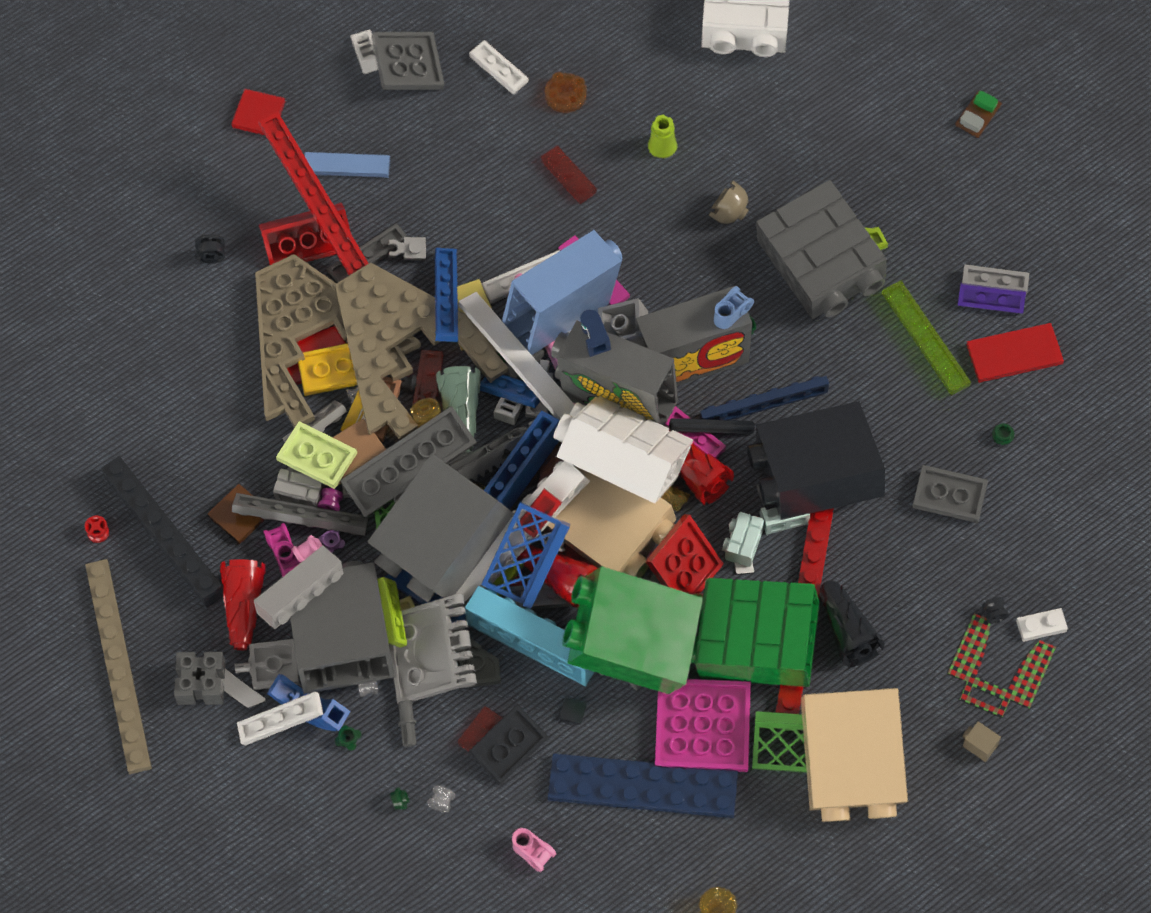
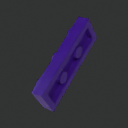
M960 283L958 306L1023 314L1026 291Z

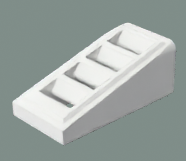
M370 30L350 36L364 74L378 70Z
M501 397L494 410V418L515 425L523 404ZM507 401L513 402V403L516 404V406H513V405L508 404V403H506V402H507ZM503 408L511 409L513 412L503 410Z

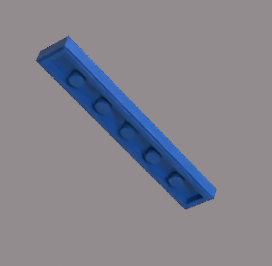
M435 248V341L458 342L457 249Z

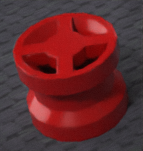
M97 515L87 519L84 527L88 538L95 543L105 541L110 532L106 520Z

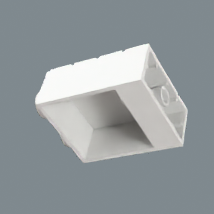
M705 0L702 47L710 48L713 52L719 54H728L735 49L751 50L754 54L762 57L773 56L776 52L785 53L789 0Z
M601 396L595 397L586 406L577 402L570 415L564 414L555 430L553 438L562 442L557 457L648 501L656 503L678 478L693 439L674 430L669 431V428L650 419L645 420L644 416L625 407L622 409L620 408L621 405Z

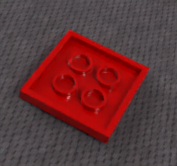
M684 514L645 561L661 585L692 595L694 593H701L705 588L706 578H713L724 564L690 514Z

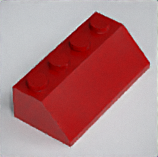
M334 204L336 210L338 211L339 215L341 216L342 220L344 221L345 225L350 231L346 211L343 204ZM311 211L259 224L270 265L293 254L305 262L336 254Z

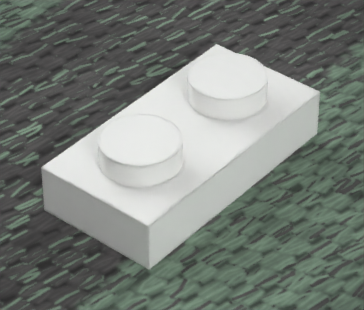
M1061 608L1019 617L1016 621L1023 642L1064 633L1068 629Z

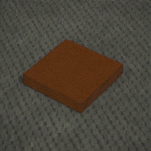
M238 484L207 515L237 543L241 544L266 519L251 515L243 516L232 512L236 493L253 496Z

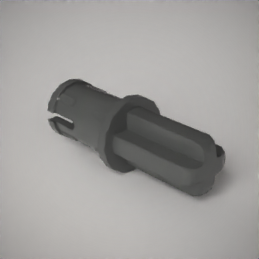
M410 700L398 702L400 714L398 726L401 727L402 742L405 747L416 745L415 725L417 723L413 717V703Z

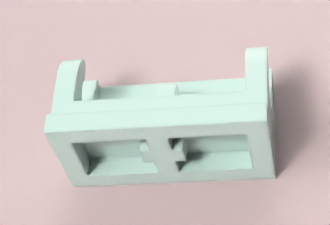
M764 507L760 508L759 511L760 517L765 520L764 530L766 535L806 525L810 520V514L780 520L777 508L766 510Z

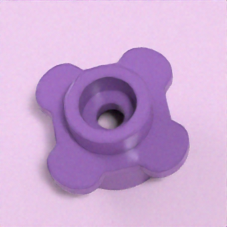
M330 530L319 537L320 542L331 553L345 546V541L340 538L339 531Z

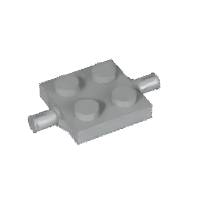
M293 639L249 644L250 656L248 662L235 664L236 673L250 672L254 690L270 688L278 674H283L296 685H299V671Z

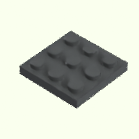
M373 32L371 38L382 90L443 89L445 84L433 32Z

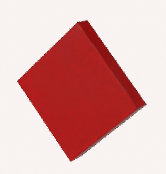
M244 89L232 121V128L265 135L258 124L259 121L277 111L281 115L285 105V98Z

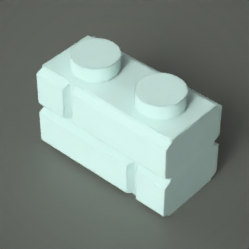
M743 512L738 513L737 519L732 518L729 531L732 533L730 539L725 538L722 551H725L726 560L734 563L738 562L748 567L751 566L764 529L765 520L763 518L751 516Z

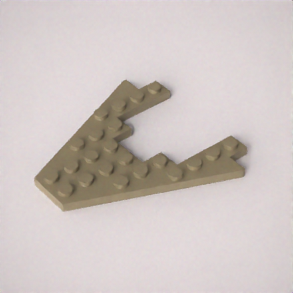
M293 254L255 272L265 419L269 421L286 413L295 428L299 421L308 424L315 420L311 409L287 370L288 367L297 364L300 360H305L304 354L297 342L332 325H335L344 341L347 338L335 291L336 283ZM413 336L387 351L398 364V369L389 374L393 382L413 373V368L405 357L406 354L421 347L420 341Z
M369 263L335 284V291L368 433L371 435L385 425H388L398 439L401 440L418 429V424L382 380V378L398 369V364L387 351L422 330L433 345L441 342L435 341V297L373 263ZM458 310V343L491 383L508 372V367L499 357V352L469 317Z

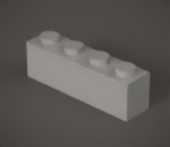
M322 545L254 600L257 614L274 629L281 624H285L294 613L302 610L309 601L321 595L325 588L341 578L343 575L341 561Z

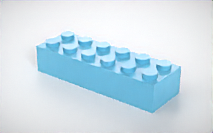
M480 586L477 587L465 607L468 626L586 687L594 672L567 664L570 648L562 645L563 629L559 628L554 621L548 618L542 619L538 617L533 610L517 606L516 602L510 598L503 599L495 591L487 587L485 589Z

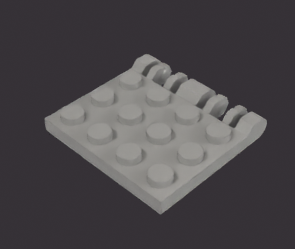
M463 594L451 595L401 611L407 646L399 648L389 644L395 676L397 704L400 701L410 700L414 702L454 689L477 684L476 675L472 673L475 671L474 666L467 664L458 667L457 661L467 660L472 657L471 651L456 653V651L471 648L469 631L462 630L453 633V631L467 628V621L460 620L451 623V617H457L466 613L465 608L460 607L465 604Z

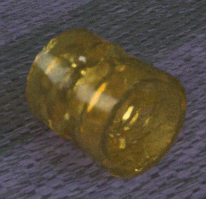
M433 398L421 399L411 408L412 417L418 424V428L441 413L438 402Z

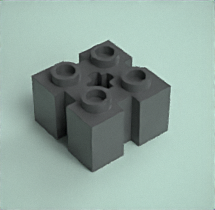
M176 652V672L179 678H175L174 696L177 704L196 705V699H203L205 705H224V685L222 679H225V658L223 652H204V657H196L195 652Z

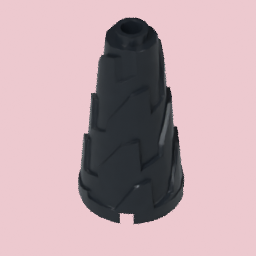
M833 580L824 582L821 585L819 595L827 612L842 662L848 667L849 662H852L855 667L871 661L879 655L877 651L879 646L882 650L884 649L885 643L882 636L873 628L842 585L840 586L837 581Z

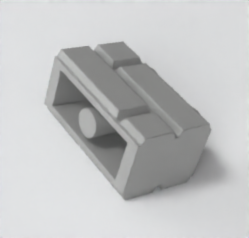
M291 467L287 468V470L281 468L273 493L276 500L318 507V502L322 497L321 491L325 488V484Z

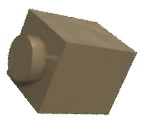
M977 722L974 727L969 726L965 731L963 747L986 762L999 745L1001 736L980 722Z

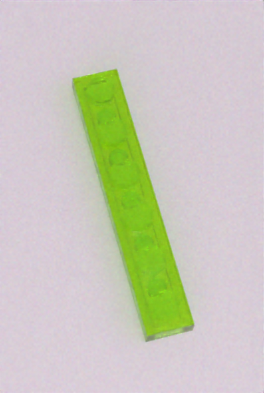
M900 280L883 289V296L951 396L969 387L971 381L904 283Z

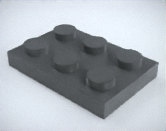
M922 465L912 508L978 523L988 480Z

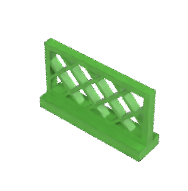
M756 711L752 769L807 773L806 764L802 761L805 758V754L799 758L791 749L799 740L804 743V733L800 734L798 732L803 731L802 715ZM759 728L770 729L775 736L765 744L759 737ZM774 729H781V731L777 733ZM786 730H792L798 736L790 745L780 736ZM778 738L786 748L776 756L768 746ZM760 742L763 747H761L758 750V744ZM764 749L774 758L768 764H757L758 754ZM788 750L797 759L791 766H785L779 760ZM775 761H777V763H778L779 765H772V764H773Z

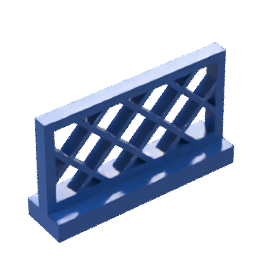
M520 502L481 585L531 609L570 528V523L563 520L560 521ZM522 509L531 513L533 522L521 526L518 516ZM535 515L541 517V519L537 520ZM547 520L555 524L552 532L542 535L538 523ZM517 521L519 527L513 528ZM535 524L539 537L527 540L523 528ZM520 530L524 542L512 546L509 535ZM549 537L545 544L544 538ZM541 539L544 547L542 553L532 555L529 543ZM507 542L509 547L503 549ZM526 545L530 557L517 561L513 549ZM511 551L514 563L502 566L499 559L501 553ZM539 557L538 562L536 564L534 559ZM531 560L534 570L532 573L523 576L519 564ZM496 563H498L499 568L494 569ZM516 565L520 577L507 581L504 569ZM501 571L505 583L496 586L488 582L491 574ZM529 578V581H528V583H527V585H526L524 579ZM522 581L524 591L521 597L511 592L510 584Z

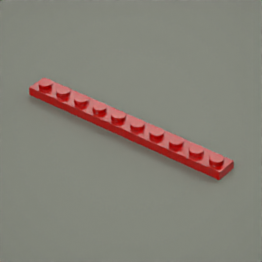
M278 111L260 120L259 126L348 275L350 276L369 264Z
M834 508L810 513L798 583L815 584L818 598ZM780 685L776 713L799 714L803 686Z

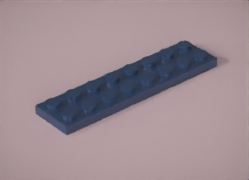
M553 753L548 800L734 818L738 771L655 766V763Z

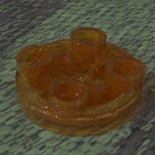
M554 73L545 87L547 104L558 112L569 113L576 111L583 106L587 98L585 80L571 73Z

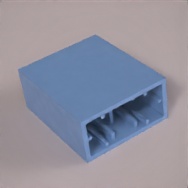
M595 230L586 234L511 282L502 322L531 355L555 341L559 333L569 332L576 320L581 322L580 317L584 311L591 309L598 312V308L609 305L622 263L620 249L612 240L604 241Z

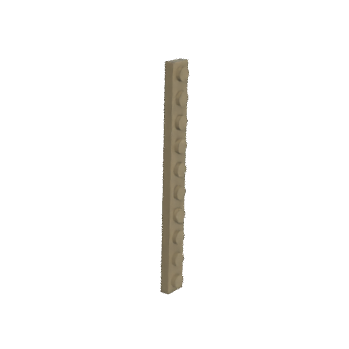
M105 559L88 563L85 566L128 773L133 774L152 769L109 562Z

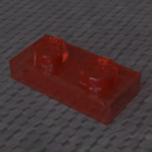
M484 706L458 740V745L469 751L503 717Z

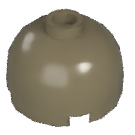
M734 180L729 183L732 187L729 189L725 188L712 206L713 209H716L714 213H708V216L722 224L733 223L738 218L742 220L749 211L746 208L748 195L745 189Z

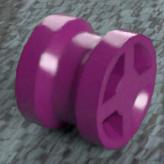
M323 488L321 491L322 500L318 502V508L340 511L339 502L343 499V493L333 488Z

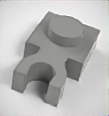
M404 237L403 243L397 240L388 241V246L393 245L397 248L395 252L389 251V258L403 255L404 260L426 259V237Z

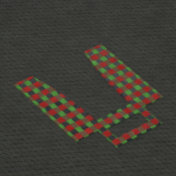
M974 613L948 671V674L967 681L960 700L1000 717H1003L1010 700L1030 708L1056 647L1039 640L1019 667L1009 689H1003L976 677L985 653L990 623L987 622L985 617ZM972 687L1002 698L999 709L970 697L969 693Z

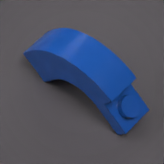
M278 674L267 692L269 696L280 704H285L307 695L303 693L301 687L283 674ZM320 698L323 715L306 722L321 729L339 731L351 711L334 699Z

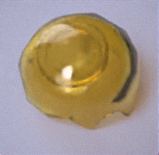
M722 887L708 889L701 896L699 902L701 913H736L738 906L735 895L730 890Z

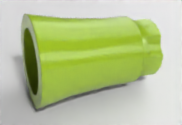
M665 115L657 116L651 126L648 149L655 157L667 158L672 156L677 150L673 120Z

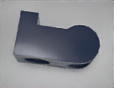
M591 309L584 311L581 314L580 320L582 331L589 338L586 340L589 356L592 357L611 350L610 339L598 312Z

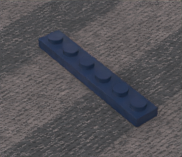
M816 376L806 382H794L781 389L772 388L763 394H751L745 399L738 401L729 400L720 406H708L700 411V419L733 420L826 394L829 389V381L827 376Z

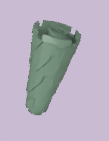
M469 366L444 368L443 375H441L440 371L436 374L443 410L445 411L452 406L474 437V433H476L478 393H480V370L475 368V373H472ZM474 446L471 447L470 449H468V450L465 451V452H468V451H470V450H473Z

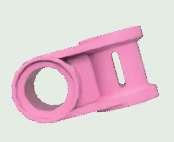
M310 535L304 543L292 548L295 557L300 563L322 546L318 538Z
M521 828L514 832L512 837L513 850L534 869L542 872L545 863L550 857L556 855L555 850L528 829ZM523 837L528 839L529 843L525 846H520L516 841Z

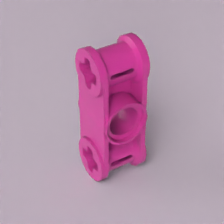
M283 522L277 528L269 531L263 530L268 546L278 563L282 577L300 564L292 551L294 546L287 527ZM284 552L291 553L288 557H281V554Z

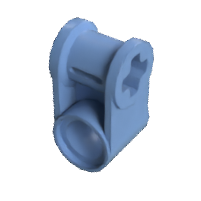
M738 286L733 287L715 306L713 321L716 327L720 329L731 327L742 315L750 310L754 304V299L746 297L740 292Z

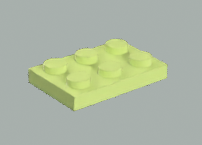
M299 421L276 458L277 461L335 489L357 455V450Z

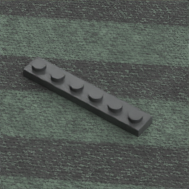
M236 493L232 505V512L243 516L251 515L266 520L273 519L289 524H302L307 527H319L329 531L347 532L352 535L365 536L369 516L365 518L364 515Z

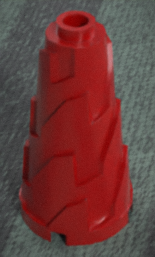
M692 443L679 473L686 482L685 484L695 494V497L704 505H706L705 502L711 504L718 500L729 488L726 484L727 480L729 479L733 482L734 478L733 470L711 454L705 453L694 443Z
M529 545L532 555L542 553L543 549ZM527 548L518 556L519 560L530 557ZM559 553L553 561L544 584L578 609L579 605L571 601L575 582L580 576L586 577L598 568ZM539 557L534 559L536 564L538 562ZM532 561L524 562L523 565L530 572H533Z
M237 559L229 560V566H226L225 561L220 564L230 645L234 646V650H247V646L252 644L253 631L256 627L257 612L254 600L261 595L266 565L261 563L260 567H257L258 561Z

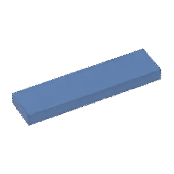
M305 152V158L316 175L389 177L390 155Z

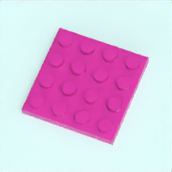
M687 679L685 686L670 694L658 691L655 766L748 772L751 682Z

